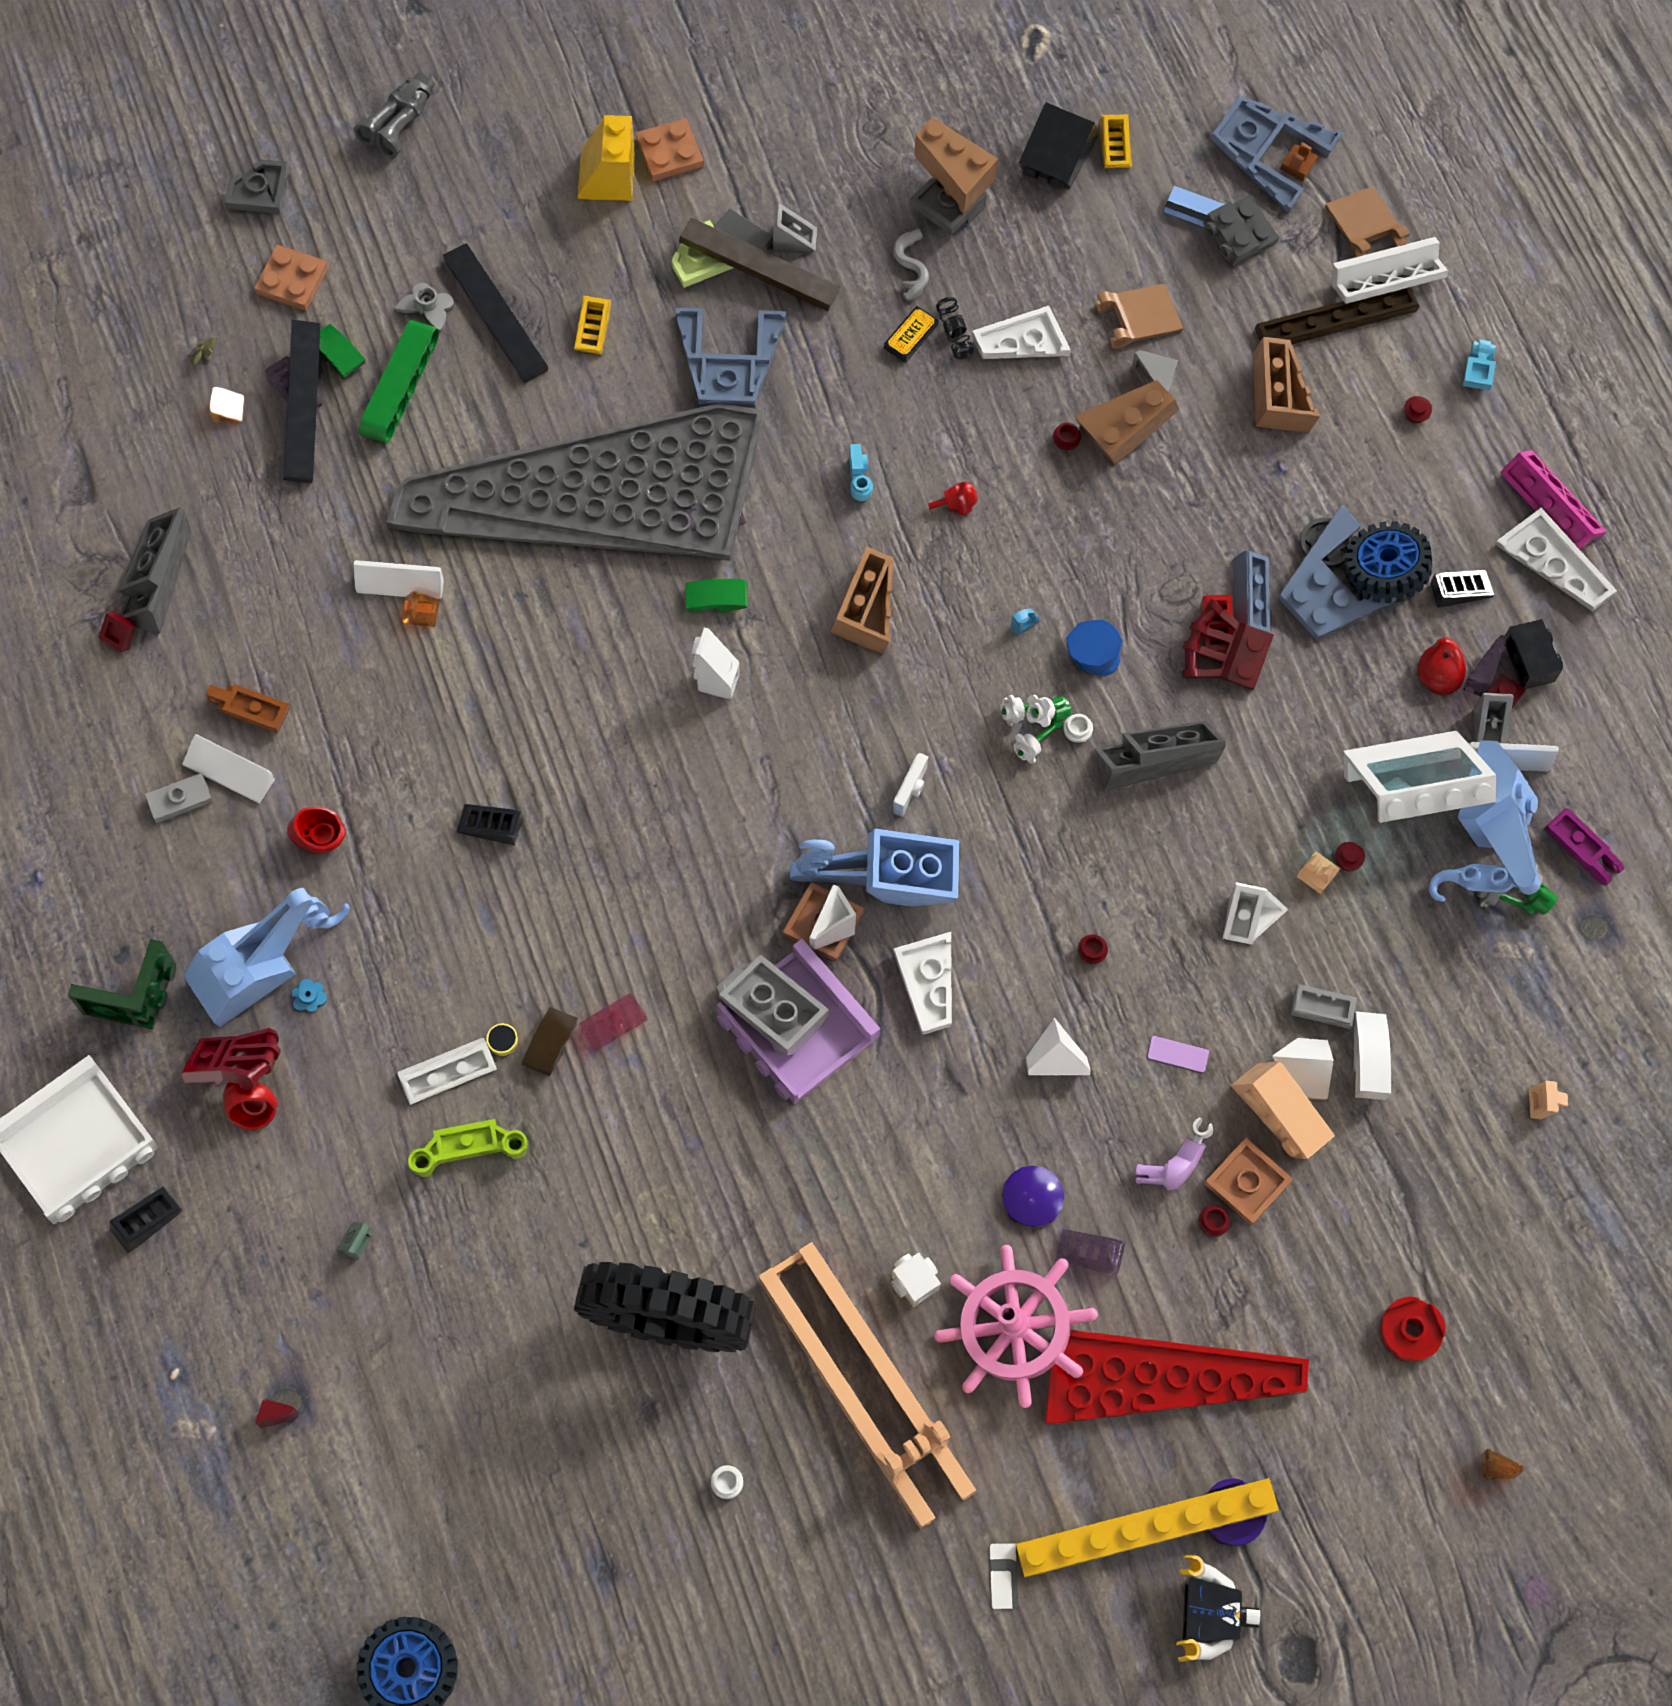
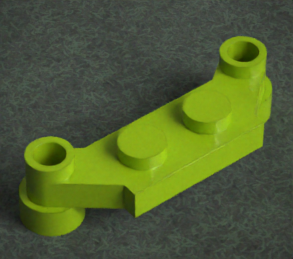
M495 1119L433 1131L434 1137L425 1148L414 1150L409 1155L408 1164L414 1174L425 1178L429 1177L439 1164L497 1152H503L513 1159H521L526 1154L528 1142L526 1136L521 1131H507L497 1126ZM516 1144L521 1145L517 1150L511 1149ZM421 1163H428L426 1167L418 1168Z

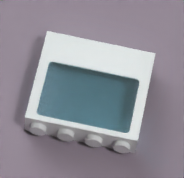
M1457 731L1344 751V777L1348 782L1363 780L1376 796L1378 821L1380 823L1496 802V774Z

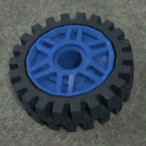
M1386 521L1380 522V528H1376L1375 524L1369 525L1368 532L1364 529L1360 530L1358 537L1354 535L1351 539V544L1347 546L1345 566L1349 584L1351 587H1354V591L1358 595L1362 593L1363 598L1369 600L1373 596V602L1380 603L1381 598H1385V603H1392V598L1395 597L1397 602L1404 601L1405 594L1409 599L1415 596V590L1417 592L1423 590L1424 584L1427 585L1429 576L1432 573V552L1429 541H1427L1423 533H1419V529L1413 527L1410 530V525L1403 523L1401 527H1399L1397 521H1392L1391 526H1387Z
M398 1617V1619H391L385 1622L384 1625L378 1626L374 1633L364 1641L365 1644L360 1649L359 1660L356 1663V1678L361 1690L360 1692L370 1706H443L448 1696L451 1695L458 1676V1659L451 1640L437 1625L418 1617ZM411 1659L416 1664L415 1672L412 1676L403 1678L399 1673L400 1665L405 1660Z

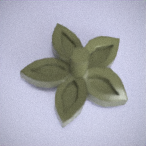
M213 337L205 342L199 341L196 344V351L186 356L189 359H193L192 361L195 365L202 357L207 361L211 360L210 355L216 345V339Z

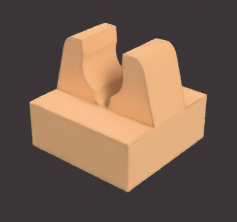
M1315 851L1299 871L1297 877L1321 894L1337 875L1340 868Z
M1544 1081L1529 1088L1530 1118L1543 1119L1557 1113L1559 1106L1568 1107V1095L1557 1091V1082Z

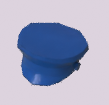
M1103 619L1079 622L1066 638L1069 656L1078 665V669L1095 675H1109L1116 671L1120 663L1119 653L1123 642L1118 630Z

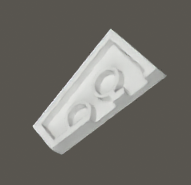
M1049 306L972 331V338L982 359L1070 356L1071 350Z
M951 932L894 948L893 953L921 1034L925 1035L951 1027Z

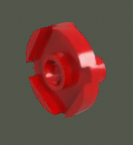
M1414 1296L1403 1297L1394 1301L1380 1318L1381 1339L1389 1352L1400 1361L1419 1362L1430 1358L1438 1351L1445 1337V1321L1437 1307ZM1407 1321H1411L1413 1325H1419L1420 1330L1417 1332V1337H1412L1411 1334L1406 1333Z

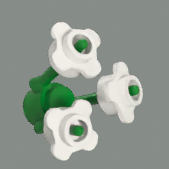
M1013 695L1003 698L1001 715L1008 726H1013V722L1017 724L1019 721L1024 720L1025 711H1028L1027 719L1030 723L1037 722L1042 727H1047L1036 737L1031 734H1025L1024 736L1017 734L1015 736L1016 743L1013 746L1015 753L1020 759L1027 760L1030 764L1036 763L1035 756L1041 752L1039 742L1055 729L1063 727V720L1070 717L1071 707L1063 696L1050 700L1046 697L1038 698L1036 695H1031L1028 697L1029 704L1023 705L1019 697L1014 698Z

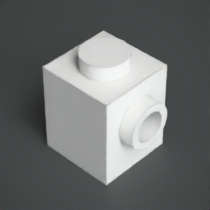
M920 1253L913 1257L907 1254L894 1264L896 1268L892 1272L893 1281H891V1285L900 1298L904 1296L907 1298L913 1308L939 1291L941 1283L935 1276L938 1271L928 1257L923 1259Z

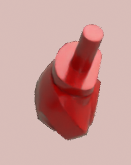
M961 482L950 487L949 490L943 491L945 498L930 502L928 506L931 510L947 505L949 511L955 509L959 514L966 515L972 512V507L978 502V496L970 482Z

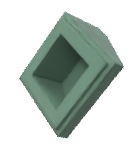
M358 1222L352 1223L338 1250L356 1260L359 1259L373 1235L369 1225Z

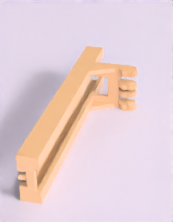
M812 1242L793 1256L759 1275V1283L920 1530L931 1524L932 1520L936 1517L905 1470L928 1454L932 1453L963 1501L974 1495L976 1492L975 1487L947 1447L950 1435L946 1427L940 1420L933 1423L928 1418ZM806 1262L918 1432L913 1438L916 1446L911 1440L905 1442L903 1446L906 1453L900 1457L890 1449L781 1282L780 1273L792 1268L793 1264L802 1265Z

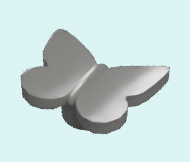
M426 283L416 284L412 290L413 294L405 296L395 306L396 312H419L424 314L427 322L431 326L438 328L439 332H442L447 320L446 312L454 307L453 298L446 293L437 294V291Z

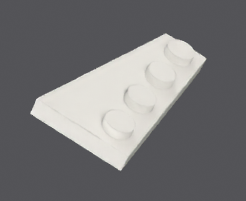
M1542 508L1496 541L1495 545L1592 612L1617 592Z

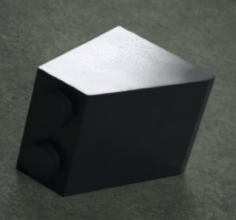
M1045 102L1019 161L1023 174L1033 179H1038L1039 176L1048 180L1047 183L1057 189L1062 190L1063 186L1070 189L1099 136L1095 122Z

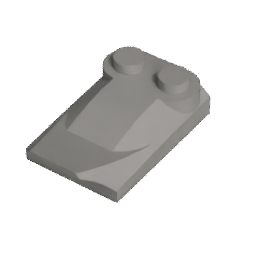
M759 955L751 963L740 964L717 986L719 998L768 1039L774 1051L780 1055L788 1056L797 1052L820 1029L829 1015L827 1007L762 955Z

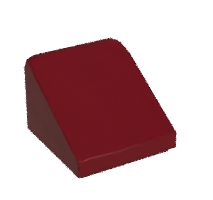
M265 1399L262 1400L255 1424L260 1428H265L297 1419L299 1413L293 1406Z

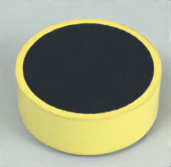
M504 1023L497 1024L488 1031L487 1044L494 1054L506 1056L513 1053L517 1048L518 1036L512 1026Z

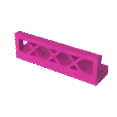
M1533 450L1519 452L1500 472L1535 511L1542 508L1580 551L1592 539L1601 538L1607 532Z

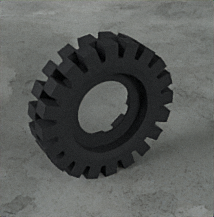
M600 1262L599 1264L591 1263L587 1264V1267L584 1266L574 1311L578 1312L577 1314L580 1317L589 1319V1322L598 1326H608L607 1329L620 1334L631 1333L630 1337L645 1341L655 1339L658 1344L672 1346L674 1343L684 1349L691 1350L701 1348L708 1352H720V1350L736 1352L737 1350L743 1351L748 1347L756 1304L743 1293H735V1290L725 1285H714L713 1281L700 1277L690 1279L686 1273L673 1270L671 1273H665L661 1268L644 1265V1269L632 1263L619 1262V1265L612 1262Z

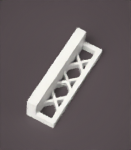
M1433 237L1333 263L1332 287L1347 304L1446 278L1448 270L1439 260L1440 242ZM1431 267L1435 269L1434 271L1423 270ZM1407 275V276H1411V277L1401 278V277H1397V276ZM1379 281L1383 282L1384 284L1377 285L1372 283ZM1351 288L1360 289L1350 293L1347 291V289Z

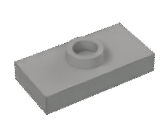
M202 773L145 794L156 823L213 802Z
M1297 984L1290 1015L1350 1029L1353 1024L1357 998Z

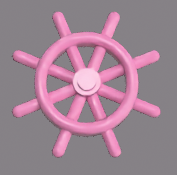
M1003 1245L1000 1249L1002 1272L989 1276L976 1287L958 1274L951 1276V1285L968 1298L962 1310L960 1327L938 1330L934 1334V1339L938 1343L963 1340L966 1350L976 1362L977 1366L962 1385L964 1392L972 1393L988 1373L1003 1380L1016 1381L1019 1405L1022 1408H1028L1032 1403L1029 1379L1044 1374L1055 1364L1074 1378L1082 1376V1367L1063 1354L1069 1341L1070 1324L1094 1321L1098 1317V1312L1094 1308L1068 1311L1062 1296L1054 1287L1068 1268L1069 1264L1066 1259H1058L1043 1278L1029 1271L1015 1270L1013 1250L1011 1246ZM1017 1286L1034 1289V1292L1020 1309ZM1005 1288L1006 1304L1000 1306L989 1298L997 1291ZM1046 1297L1051 1303L1054 1313L1031 1317ZM981 1308L998 1320V1322L976 1325L977 1316ZM1055 1326V1333L1051 1343L1033 1331V1329ZM1001 1334L985 1354L977 1338ZM1024 1341L1042 1354L1036 1359L1027 1362ZM1011 1343L1014 1365L997 1362Z

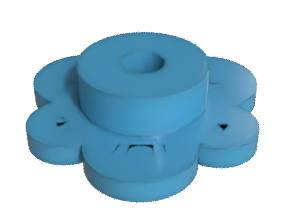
M303 979L299 983V988H295L292 991V996L295 998L293 1002L295 1009L298 1011L307 1009L308 1012L313 1013L317 1010L318 1006L324 1005L327 1002V996L323 992V985L320 982L313 983L310 979Z

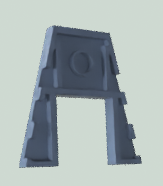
M1239 96L1213 132L1211 140L1286 213H1289L1302 195L1304 188L1264 165L1260 160L1281 130L1286 131L1327 157L1341 139L1343 132L1337 130L1335 133L1324 129L1322 124L1314 121L1311 124L1295 119L1296 115L1288 112L1283 115L1272 111L1270 106Z
M676 308V319L698 405L708 406L723 403L755 408L786 321V311L758 310L757 355L701 354L703 308Z
M1343 505L1337 510L1278 596L1282 604L1316 640L1397 602L1396 597L1392 598V603H1385V598H1381L1380 603L1373 602V596L1369 600L1364 598L1362 601H1359L1322 561L1362 526Z

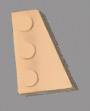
M1281 1061L1257 1063L1230 1085L1279 1139L1286 1153L1293 1158L1308 1159L1335 1136Z

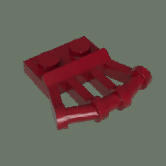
M1210 599L1206 604L1207 608L1195 622H1191L1189 628L1191 634L1188 641H1185L1182 648L1185 649V670H1182L1183 678H1220L1254 690L1274 634L1238 622L1219 603ZM1217 615L1234 630L1233 636L1209 628L1207 625ZM1202 635L1229 644L1226 655L1200 646L1199 643ZM1196 654L1223 663L1221 669H1197Z
M267 1028L240 1036L200 1038L182 1071L184 1083L197 1082L199 1084H206L215 1081L217 1087L222 1081L240 1084L245 1090L251 1091L257 1086L258 1080L263 1075L271 1073L275 1061L281 1053L280 1048L277 1046L279 1042L277 1031Z

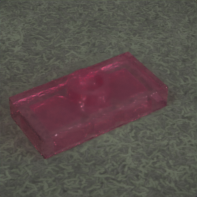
M629 993L580 1022L579 1027L594 1051H597L647 1021V1016L633 994Z

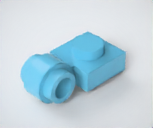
M1479 339V342L1473 341L1470 356H1468L1462 386L1490 391L1496 361H1492L1496 345L1491 344V341Z
M861 444L849 445L850 494L857 501H866L873 493L871 479L863 475V472L868 471L867 454L862 455Z

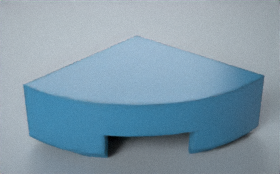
M1024 609L1012 615L1010 628L1015 635H1019L1039 623V617L1032 609Z

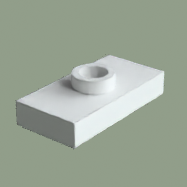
M921 753L916 755L893 801V814L903 817L912 797L918 798L925 783L921 779L927 769L928 756Z

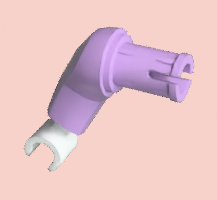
M1202 1118L1196 1119L1193 1123V1130L1196 1133L1194 1138L1187 1137L1177 1155L1169 1160L1165 1166L1137 1164L1136 1175L1138 1177H1136V1184L1164 1185L1167 1191L1179 1189L1197 1167L1206 1147L1201 1142L1213 1134L1212 1124H1209L1207 1131L1201 1133L1198 1131V1127L1201 1125Z

